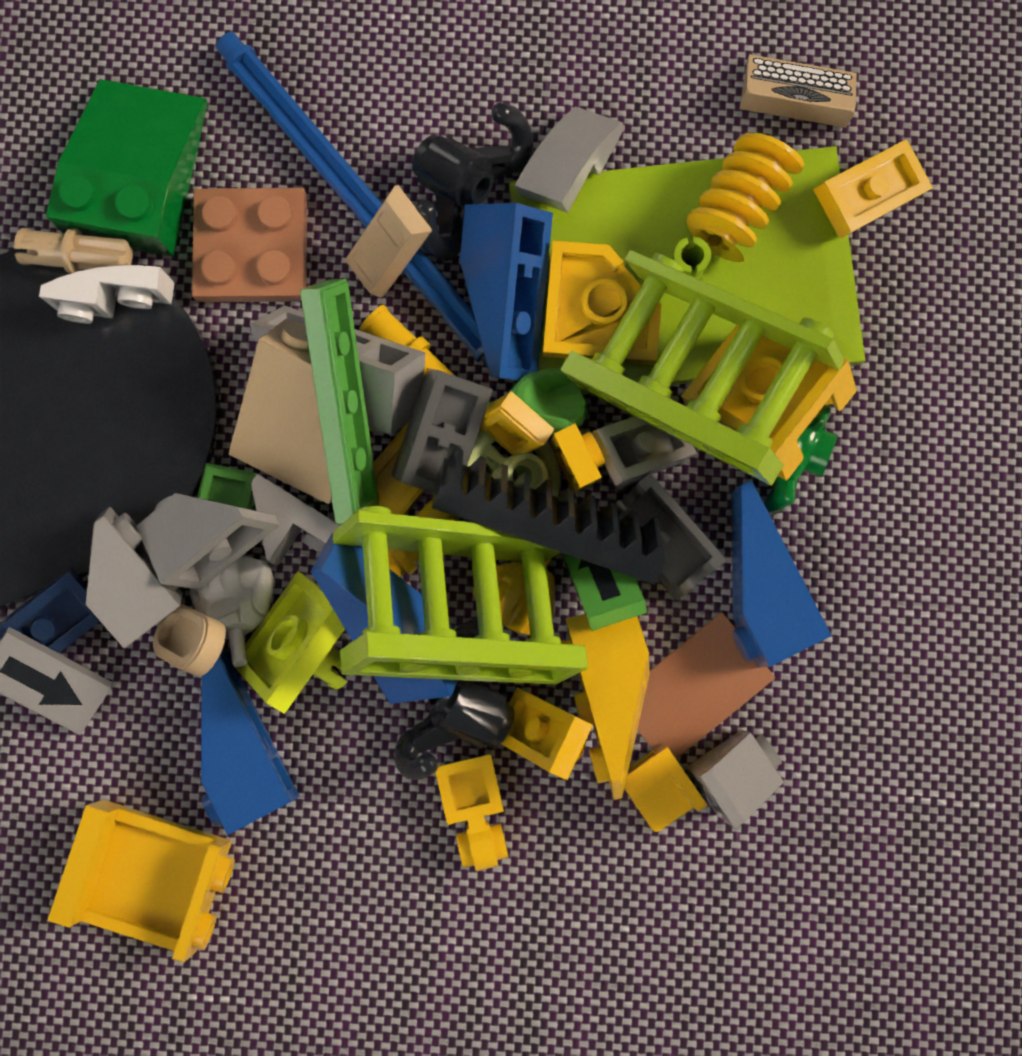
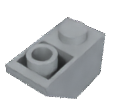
M108 507L94 522L86 605L120 645L126 648L177 609L181 604L183 592L179 589V586L160 584L148 553L142 545V537L136 527L138 524L128 514L123 513L118 516L111 507Z

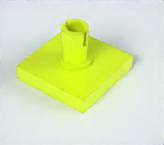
M298 571L245 644L247 664L243 667H235L265 703L283 714L289 709L312 675L323 680L335 690L340 689L348 682L332 668V666H335L341 670L340 650L333 645L345 628L320 586Z

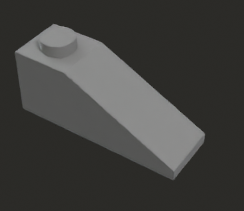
M284 305L251 323V335L259 340V338L284 319L305 323L304 313ZM355 329L369 430L375 433L392 435L410 420L424 378L425 352Z

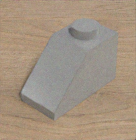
M175 493L160 501L156 505L155 511L136 527L142 537L143 544L160 584L202 589L280 526L276 515Z
M744 730L738 731L685 767L716 815L734 829L743 824L784 783L775 770L777 766L782 764L781 759L769 741L762 734L754 738L751 732Z

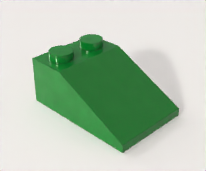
M99 79L58 161L46 217L62 233H66L71 228L79 229L86 236L125 239L132 250L174 257L208 105L206 98Z

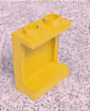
M101 800L85 806L47 921L69 928L82 921L174 951L172 959L184 963L197 951V948L205 950L212 936L217 916L210 914L209 911L215 892L223 893L234 868L235 859L227 857L232 840L110 801Z

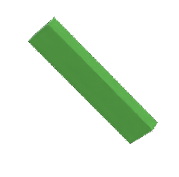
M330 279L300 289L335 523L343 524L358 509L378 506L379 497L349 285L346 279Z

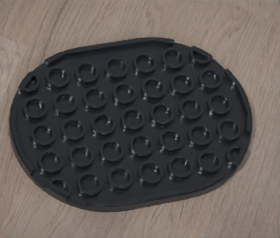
M27 249L12 250L0 254V610L32 598L69 568H72L80 578L89 575L94 522L108 507H111L118 516L123 513L128 514L139 524L155 511L156 505L163 499L175 493L191 497L196 495L200 487L205 464L211 463L212 460L211 454L216 437L217 422L220 419L219 388L210 352L197 326L174 297H172L171 304L153 302L151 309H138L122 305L117 302L116 297L113 319L93 316V321L89 324L68 321L58 317V311L40 298L39 293L41 285L69 273L65 271L64 267L34 264L21 265L16 260L15 254L17 252L27 253Z

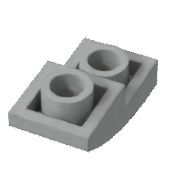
M575 106L552 128L538 146L515 183L516 189L523 197L568 213L589 173L592 172L600 175L625 128L623 123Z

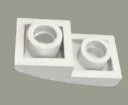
M117 265L78 271L56 278L41 285L39 297L58 311V317L72 322L89 324L92 323L93 316L113 319L116 297L118 303L138 309H151L153 302L171 304L175 283L161 267Z

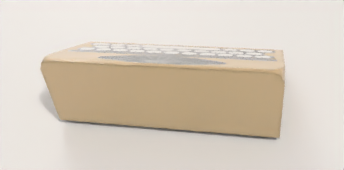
M749 54L739 109L846 128L855 113L857 73Z

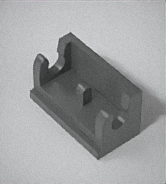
M427 368L391 476L401 483L434 493L435 480L444 458H449L457 449L464 450V465H468L493 389L439 370Z
M651 473L646 475L627 495L615 503L617 505L618 519L624 518L631 510L638 511L639 525L641 527L653 517L659 519L666 564L657 580L675 601L687 595L701 580L727 561Z

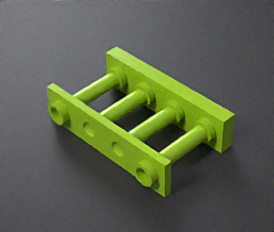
M630 250L625 261L643 282L638 293L602 354L596 352L591 360L571 350L560 371L583 391L772 486L784 465L770 449L773 441L769 436L814 360L837 370H840L845 359L834 341V332L820 322L806 317L802 318L800 323H797L683 273L684 269L680 264L663 254L655 252L651 258H648ZM664 292L690 303L688 310L649 376L642 375L638 383L623 376L625 368L622 364ZM714 314L739 325L738 331L698 399H690L687 406L670 399L673 392L669 387L711 315ZM763 336L790 348V353L747 425L740 424L737 431L719 423L722 416L718 411L761 337Z
M368 506L358 509L333 532V544L363 547L368 628L362 631L361 636L340 650L342 675L558 684L588 669L585 645L561 644L560 637L554 636L545 562L560 552L477 523L391 514V510L383 506ZM388 549L418 552L425 631L419 635L401 634L400 627L394 625ZM443 555L471 557L479 635L474 638L457 637L456 631L449 627ZM495 560L522 562L531 637L527 641H510L509 634L503 633Z

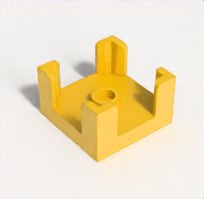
M739 325L733 329L681 395L686 406L690 399H698L738 331ZM763 336L761 337L718 411L722 416L719 423L737 431L740 424L747 425L790 353V348ZM845 357V362L840 370L817 360L812 362L769 436L773 441L770 449L784 465L778 476L786 481L803 460V454L797 439L828 399L831 397L834 408L841 411L857 391L849 360Z

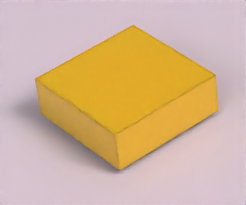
M512 391L487 406L480 426L482 430L511 455L525 454L537 449L546 443L554 431L551 425Z

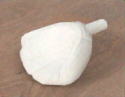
M241 556L202 589L190 588L189 592L195 610L221 621L225 625V639H229L232 664L234 667H243L247 664L244 636L263 621L264 616L269 611L273 595L274 577L272 569L266 561L247 556Z

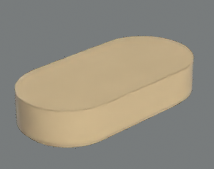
M180 604L177 609L159 622L153 639L154 652L156 656L180 670L198 677L203 676L214 666L221 654L226 637L225 625L221 621L198 610Z

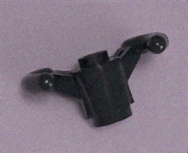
M501 102L496 103L491 110L493 121L505 126L512 135L510 146L469 148L451 137L445 138L440 135H432L424 139L416 149L412 161V170L418 176V182L434 192L436 198L439 231L437 228L435 205L428 200H423L415 207L432 229V232L422 244L432 257L442 261H450L461 252L465 204L483 202L490 194L493 183L499 176L523 171L534 152L532 131L528 120L518 108Z
M472 619L460 624L455 629L456 635L463 638L478 636V621ZM458 680L452 696L428 699L427 709L431 711L424 721L402 733L394 750L396 768L407 779L421 780L437 771L438 761L430 753L418 756L419 753L458 739L480 749L484 745L491 748L498 747L512 727L515 715L514 708L506 704L507 698L486 687L485 681Z

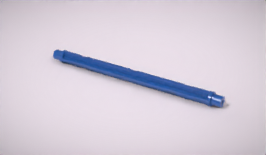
M234 32L224 34L217 41L216 49L226 60L227 69L232 74H235L257 101L266 108L274 121L342 201L351 208L365 228H367L381 207V201L259 60L255 50L250 45H244ZM419 248L404 268V274L442 315L444 321L472 352L475 361H482L488 368L473 309L464 302L456 292V289Z

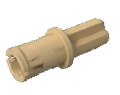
M20 228L14 241V249H27V253L17 252L15 254L16 260L21 265L34 264L64 267L65 271L69 274L81 271V269L88 270L98 267L131 265L133 250L125 239L86 236L79 229L74 228L68 229L66 233Z

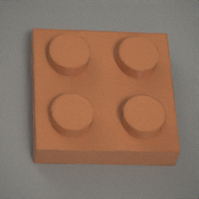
M194 189L192 297L197 302L302 301L300 289L307 287V194L305 189Z

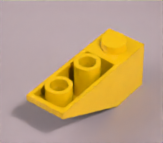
M585 614L566 618L569 639L561 641V644L585 645L588 669L578 673L583 692L573 695L579 718L593 725L598 742L597 747L589 748L597 783L609 781L613 799L616 800L623 797L650 675L649 651L638 616L591 631Z

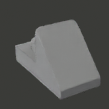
M635 416L598 428L592 432L605 460L603 465L618 493L636 484L649 473L654 474L678 465L697 454L694 446Z
M256 474L252 480L251 486L256 511L276 515L280 526L262 539L267 561L278 566L302 529L307 533L301 542L321 553L331 533L340 525L261 475Z

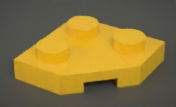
M552 240L543 357L567 359L572 350L592 360L596 352L602 354L641 287L639 282L625 268L624 261L610 245ZM658 302L623 363L655 366L658 358L662 306L660 302Z

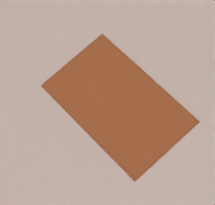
M722 612L650 670L637 731L652 749L663 744L669 748L676 759L776 678L767 667L758 668L755 660L750 662L745 660L733 638L732 631L736 630V628Z

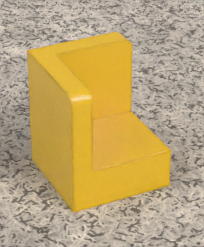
M660 744L629 766L624 790L654 832L661 831L692 808L699 812L708 806L667 746Z

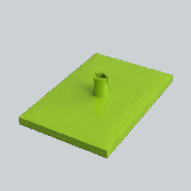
M837 147L795 150L802 157L805 166L800 174L793 175L787 173L793 182L788 192L774 191L781 200L777 210L769 211L762 209L769 219L765 229L748 226L757 237L754 246L744 247L738 244L735 245L743 255L744 261L741 262L729 261L711 253L709 245L703 239L693 237L686 223L691 210L699 207L698 201L702 193L711 189L710 182L715 173L722 171V164L725 158L602 171L600 175L590 172L568 213L521 196L515 187L517 180L509 181L511 203H519L553 213L537 371L561 368L566 358L543 357L552 240L610 245L624 261L625 268L641 286L643 282L625 261L629 251H635L648 258H651L655 252L663 254L680 264L684 269L683 273L797 323H800L804 317L820 322L834 332V341L843 357L849 360L850 366L861 365L866 360L849 235L839 239L813 191L823 182L840 174ZM685 262L691 263L695 269L692 270L691 265H687ZM665 292L659 301L662 306L657 361L690 306V303ZM712 314L671 385L692 383L737 325ZM622 364L625 368L623 376L637 383L642 375L649 376L654 368L653 365ZM580 389L583 395L589 394V393L583 391L582 389Z

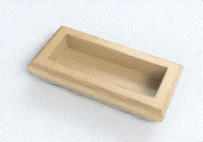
M399 185L393 187L345 259L368 292L379 298L387 293L432 232L430 226L419 214Z

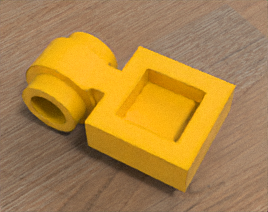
M491 754L438 766L435 773L447 825L466 820L468 822L466 832L456 834L463 868L475 866V870L480 871L499 866L498 860L509 858L501 823L490 826L489 821H485V816L504 812Z

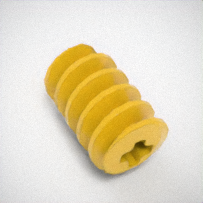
M745 133L739 136L733 147L734 152L728 154L723 161L722 171L715 173L710 182L711 189L702 193L698 201L699 207L691 210L686 220L688 229L693 237L703 239L709 245L711 253L729 261H744L742 253L735 245L738 244L744 247L754 246L757 237L748 226L765 229L769 219L762 209L769 211L777 210L781 200L774 191L788 192L793 182L787 173L793 175L800 174L805 166L802 157L794 149L774 137L761 133Z

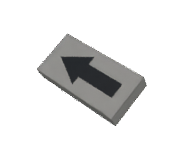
M8 627L0 639V694L81 735L110 691L112 682Z

